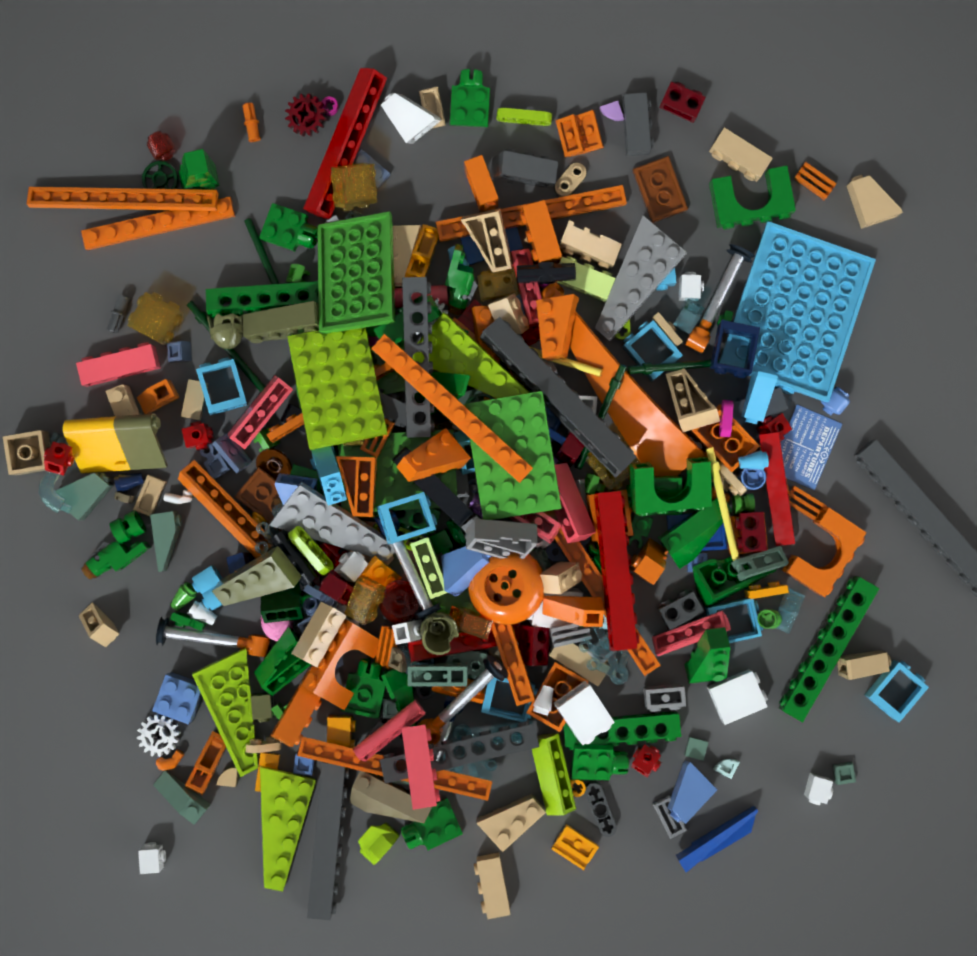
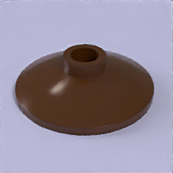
M265 449L256 458L257 469L261 467L274 479H277L279 473L291 474V462L279 450Z

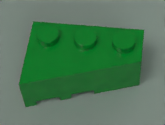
M422 295L416 298L414 303L422 302ZM431 295L427 296V302H431V314H428V322H432L439 318L442 313ZM403 307L398 310L399 314L395 316V323L383 324L374 329L379 339L386 334L396 344L404 340ZM418 312L413 313L412 321L417 324L423 321L422 314Z

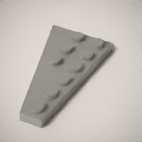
M642 216L595 327L609 341L614 338L687 254L684 249L645 216Z
M302 481L269 524V526L284 529L288 532L296 526H300L312 539L354 552L357 551L367 556H377L380 560L388 561L395 552L392 544L387 543L386 537L382 533L353 516L336 503L327 505L325 496Z

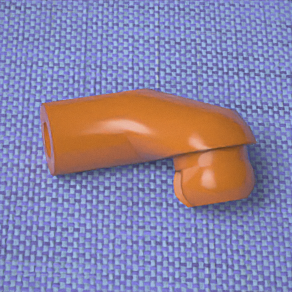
M177 749L171 758L159 757L156 760V766L162 771L174 769L185 754Z

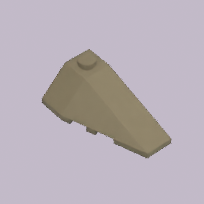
M364 771L359 772L352 786L349 802L368 813L425 823L432 807L413 810L411 794L406 789L393 782L385 784L383 776Z

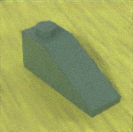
M177 511L150 515L158 572L167 571L180 532V526H182L181 515H178Z
M437 663L408 666V686H467V663Z
M167 770L161 774L153 785L174 809L193 825L199 821L211 805L197 793L186 788L183 782Z

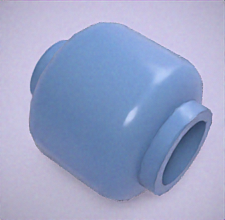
M838 386L833 388L829 402L821 401L824 405L822 409L829 415L833 413L840 415L850 403L849 394Z

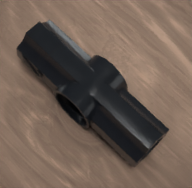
M554 262L537 263V265L517 266V283L538 282V284H552L555 281L576 280L575 263L554 264Z
M284 529L269 539L274 547L279 546L300 573L301 578L299 582L303 587L318 577L306 561L305 556L291 542Z

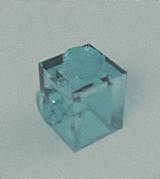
M687 299L673 325L681 331L690 334L705 308Z

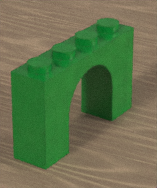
M788 166L771 168L766 171L768 201L765 207L758 210H748L737 202L731 176L712 179L709 183L717 228L723 227V230L734 228V225L738 224L749 226L754 221L766 223L767 221H772V218L779 217V220L790 218L796 209Z
M706 457L687 458L686 485L679 494L669 498L660 497L656 494L654 489V467L649 462L630 464L631 509L639 516H647L649 513L654 512L666 514L668 511L673 510L685 512L687 509L704 510L705 507H712L711 461Z

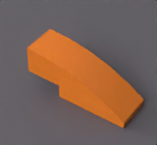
M212 731L185 784L186 788L202 796L226 750V745L220 734Z

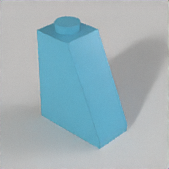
M760 371L752 372L741 417L746 418L745 422L757 424L758 421H764L778 378L777 375Z

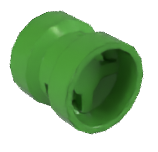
M753 493L746 494L745 496L738 494L732 496L734 514L741 513L742 511H747L748 513L755 511Z
M767 609L758 614V623L762 628L774 629L779 627L782 622V616L777 610Z

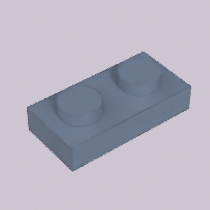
M362 149L356 154L352 167L379 189L389 178L390 173Z
M226 433L215 440L212 445L237 474L248 467L252 460Z

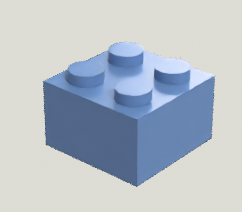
M173 672L166 674L152 711L189 725L194 721L202 699L195 680Z

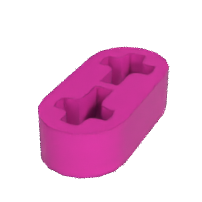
M722 400L719 427L720 437L731 436L733 400Z

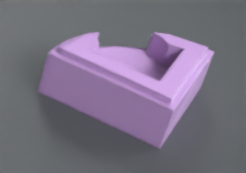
M618 101L600 106L601 113L607 118L614 121L624 120Z

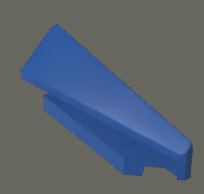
M752 806L691 843L690 847L676 854L685 872H688L700 861L706 860L751 833L755 816L758 813L757 808Z

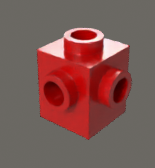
M783 413L765 417L762 424L756 428L759 433L779 431L780 441L784 440V435L792 430Z
M201 421L190 423L191 427L181 429L185 446L189 449L195 447L196 450L208 448L207 444H211V438H214L212 428Z
M53 441L50 448L47 447L44 453L45 470L64 476L68 466L71 467L75 459L72 447L65 443Z
M644 745L642 749L638 747L633 755L635 760L631 767L648 778L651 772H656L662 763L659 761L661 758L660 751L652 745L649 747Z

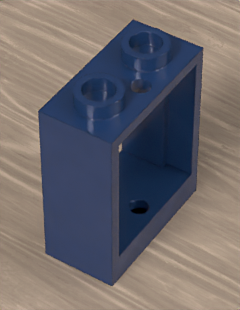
M721 320L717 328L710 369H714L719 374L733 373L738 378L749 376L753 369L760 327ZM723 333L750 338L744 368L718 363Z

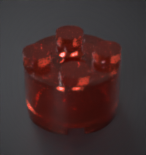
M401 580L390 582L385 587L379 601L381 613L394 624L410 620L420 605L409 581Z

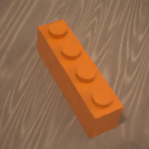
M313 666L307 670L270 735L289 747L299 744L303 737L301 734L303 728H307L313 719L310 717L314 710L317 711L322 703L320 696L302 687Z

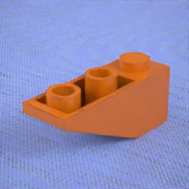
M544 596L542 614L583 627H602L604 615L602 597Z

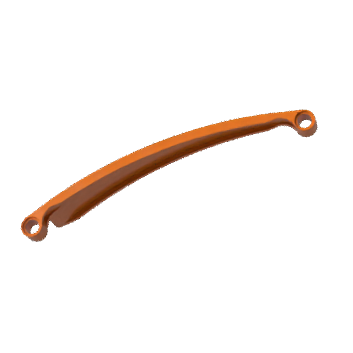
M555 281V283L548 284L541 291L542 299L564 296V290ZM576 311L571 331L570 348L578 362L603 369L601 377L584 372L600 401L603 403L610 388L611 378L615 376L620 363ZM625 371L622 378L623 383L620 389H617L607 412L629 447L634 451L639 462H649L654 467V476H678L687 468V458L706 457L708 459L707 452L699 448L685 432H682V429Z

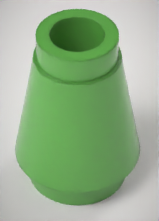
M185 582L180 585L170 603L173 609L179 611L196 597L197 592L191 583Z

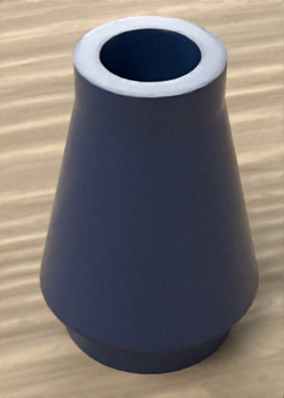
M141 472L118 474V476L114 477L117 492H125L144 483Z

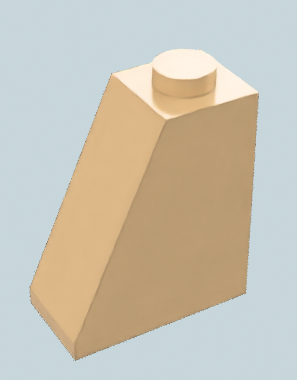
M863 175L856 176L847 185L861 229L895 218L903 213L902 209L870 175L863 177Z
M882 650L841 655L837 662L838 675L848 680L890 672L889 666H891L890 656Z

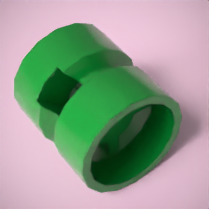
M136 510L125 514L124 519L117 518L109 523L113 536L120 544L131 540L132 536L137 537L146 532L145 524Z

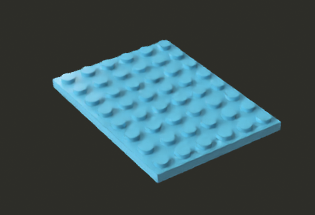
M767 221L733 322L760 327L752 372L760 371L777 375L776 385L823 402H829L876 259ZM728 334L719 363L744 368L750 338Z

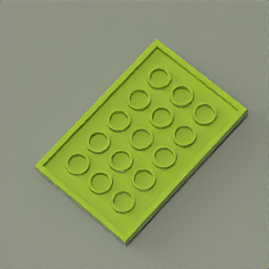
M366 327L328 334H321L317 330L287 336L310 450L388 435Z

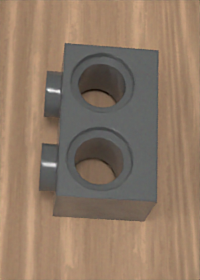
M683 590L677 594V598L673 600L669 598L660 603L661 606L657 609L669 630L704 612L694 591ZM686 599H691L693 602L692 607L689 609L684 608V601ZM669 608H675L676 614L672 618H668L666 614Z

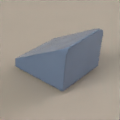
M189 341L167 343L168 362L191 361V343Z

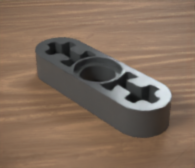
M589 782L586 785L585 793L598 828L603 836L611 837L616 833L617 826L603 789L598 782ZM592 786L595 789L599 788L597 791L599 800L595 801L594 795L592 793L589 794ZM604 804L606 806L605 813H596V806ZM603 818L607 819L609 825H613L610 827L611 831L607 832L606 829H602L605 827Z

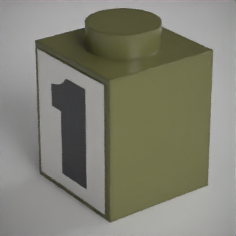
M258 693L251 696L252 719H258V722L270 721V718L275 716L271 710L274 707V697L269 693Z

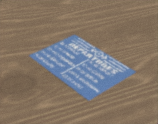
M796 405L789 422L792 430L784 435L785 439L781 441L785 474L787 479L815 490L842 423Z

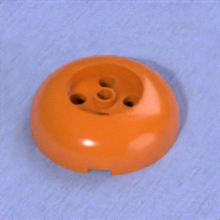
M511 551L510 555L507 556L508 558L500 559L492 556L489 558V563L474 576L468 587V592L473 606L484 618L497 624L511 625L525 621L538 610L545 596L540 576L543 570L538 561L530 554L524 559L520 558V554ZM510 570L516 571L517 575L515 578L509 577ZM492 574H496L498 577L495 583L490 581ZM503 582L508 583V588L506 590L505 588H502V584H504ZM515 589L521 591V596L518 598L513 595ZM496 593H499L502 596V600L500 602L494 600V595Z

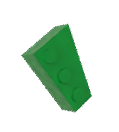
M204 149L183 154L182 165H180V170L178 171L182 189L215 190V187L220 186L215 163Z
M290 627L286 629L254 672L261 688L271 696L311 666V664L291 654L300 636Z
M726 628L707 629L698 641L696 651H692L691 659L684 664L689 684L707 681L718 682L727 679L730 643Z

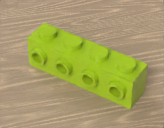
M559 733L542 734L537 736L539 747L532 749L546 813L547 815H566L576 810L560 736Z

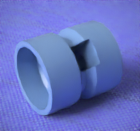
M743 468L737 472V479L747 490L759 489L766 481V473L761 469Z

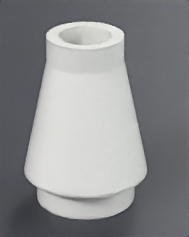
M195 601L187 613L192 619L211 626L217 618V615L210 609H207L201 601L200 603Z
M542 686L539 695L532 705L534 706V712L548 716L552 708L554 688Z

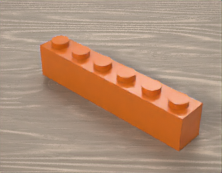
M195 460L180 471L178 480L255 558L260 557L273 548V544L269 540L271 536Z

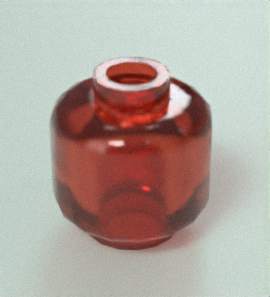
M157 131L148 137L146 145L154 159H162L164 162L173 157L172 153L175 151V145L167 133Z

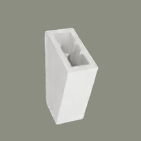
M391 93L384 99L385 102L381 104L406 143H415L442 121L440 117L402 94Z

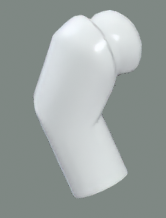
M183 490V495L165 493L163 499L165 502L178 505L191 502L193 494L189 490Z

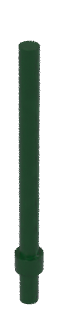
M252 219L244 220L270 283L279 284ZM283 298V299L281 300V302H287V301H288V300H286V298Z
M190 301L186 306L196 316L195 319L198 323L203 324L210 333L207 320L208 315L201 311L193 301ZM224 349L256 388L262 392L266 386L234 349Z
M711 359L662 364L642 363V365L628 366V373L647 375L653 372L684 368L710 367Z
M620 364L615 376L611 378L610 388L598 412V418L604 420L617 389H620L623 383L622 378L627 366ZM585 446L575 464V468L579 470L582 469L590 452Z

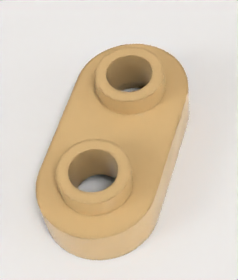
M580 163L571 164L556 181L555 192L559 197L571 195L586 177L584 165ZM577 169L580 171V174L575 175L573 171ZM567 184L568 188L562 189L561 185Z
M719 463L721 481H725L729 485L728 489L733 495L736 496L738 494L742 496L747 491L746 487L725 465Z
M266 737L264 741L262 739H250V742L246 743L247 753L281 750V742L273 737Z

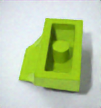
M387 822L381 826L371 825L358 840L361 848L360 853L375 865L393 846L400 834Z

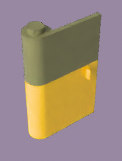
M156 414L65 420L63 423L65 439L68 445L72 447V453L75 456L80 473L167 468L168 466L156 436L161 426L160 418Z

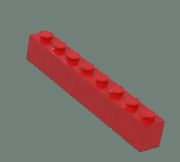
M360 68L304 205V210L317 217L331 218L386 83L387 77L374 68Z
M621 491L594 494L609 648L611 651L637 649L639 634L635 630L637 615L633 611L635 595L631 592L633 576L629 573L631 557L627 553L629 537L625 534L627 518L626 515H623L625 499L621 495Z

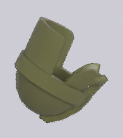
M231 313L221 316L217 314L214 319L207 316L211 339L219 347L233 349L240 344L243 338L242 315L237 316Z
M441 612L428 615L420 627L423 646L428 652L436 655L448 653L451 650V640L459 636L455 620L449 614Z

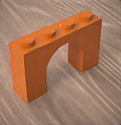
M823 506L813 523L833 537L836 544L834 558L826 566L815 568L800 557L791 555L788 559L789 563L781 571L816 594L826 597V595L832 592L835 581L843 575L846 564L853 559L857 547L861 546L864 542V536L867 532L831 508Z
M345 619L319 666L312 668L302 687L345 710L354 693L337 682L335 678L337 662L343 654L350 650H358L374 659L379 639Z

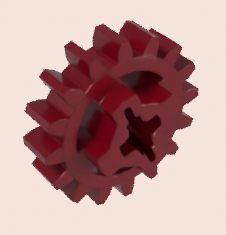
M301 93L300 99L294 96V103L288 102L290 109L285 110L289 114V116L285 117V120L290 121L288 127L294 128L293 132L296 134L300 132L301 136H305L307 133L311 137L312 131L318 134V127L324 128L322 121H327V118L323 116V114L327 113V110L322 109L324 103L318 102L319 98L316 96L312 98V95L309 93L306 97ZM314 106H315L316 109H317V113H315L314 110H313V109H314Z

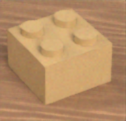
M39 430L3 436L9 475L46 471L44 453L46 448L51 446L48 431Z

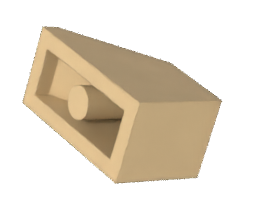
M93 602L79 615L88 636L102 646L107 647L119 635L114 623Z

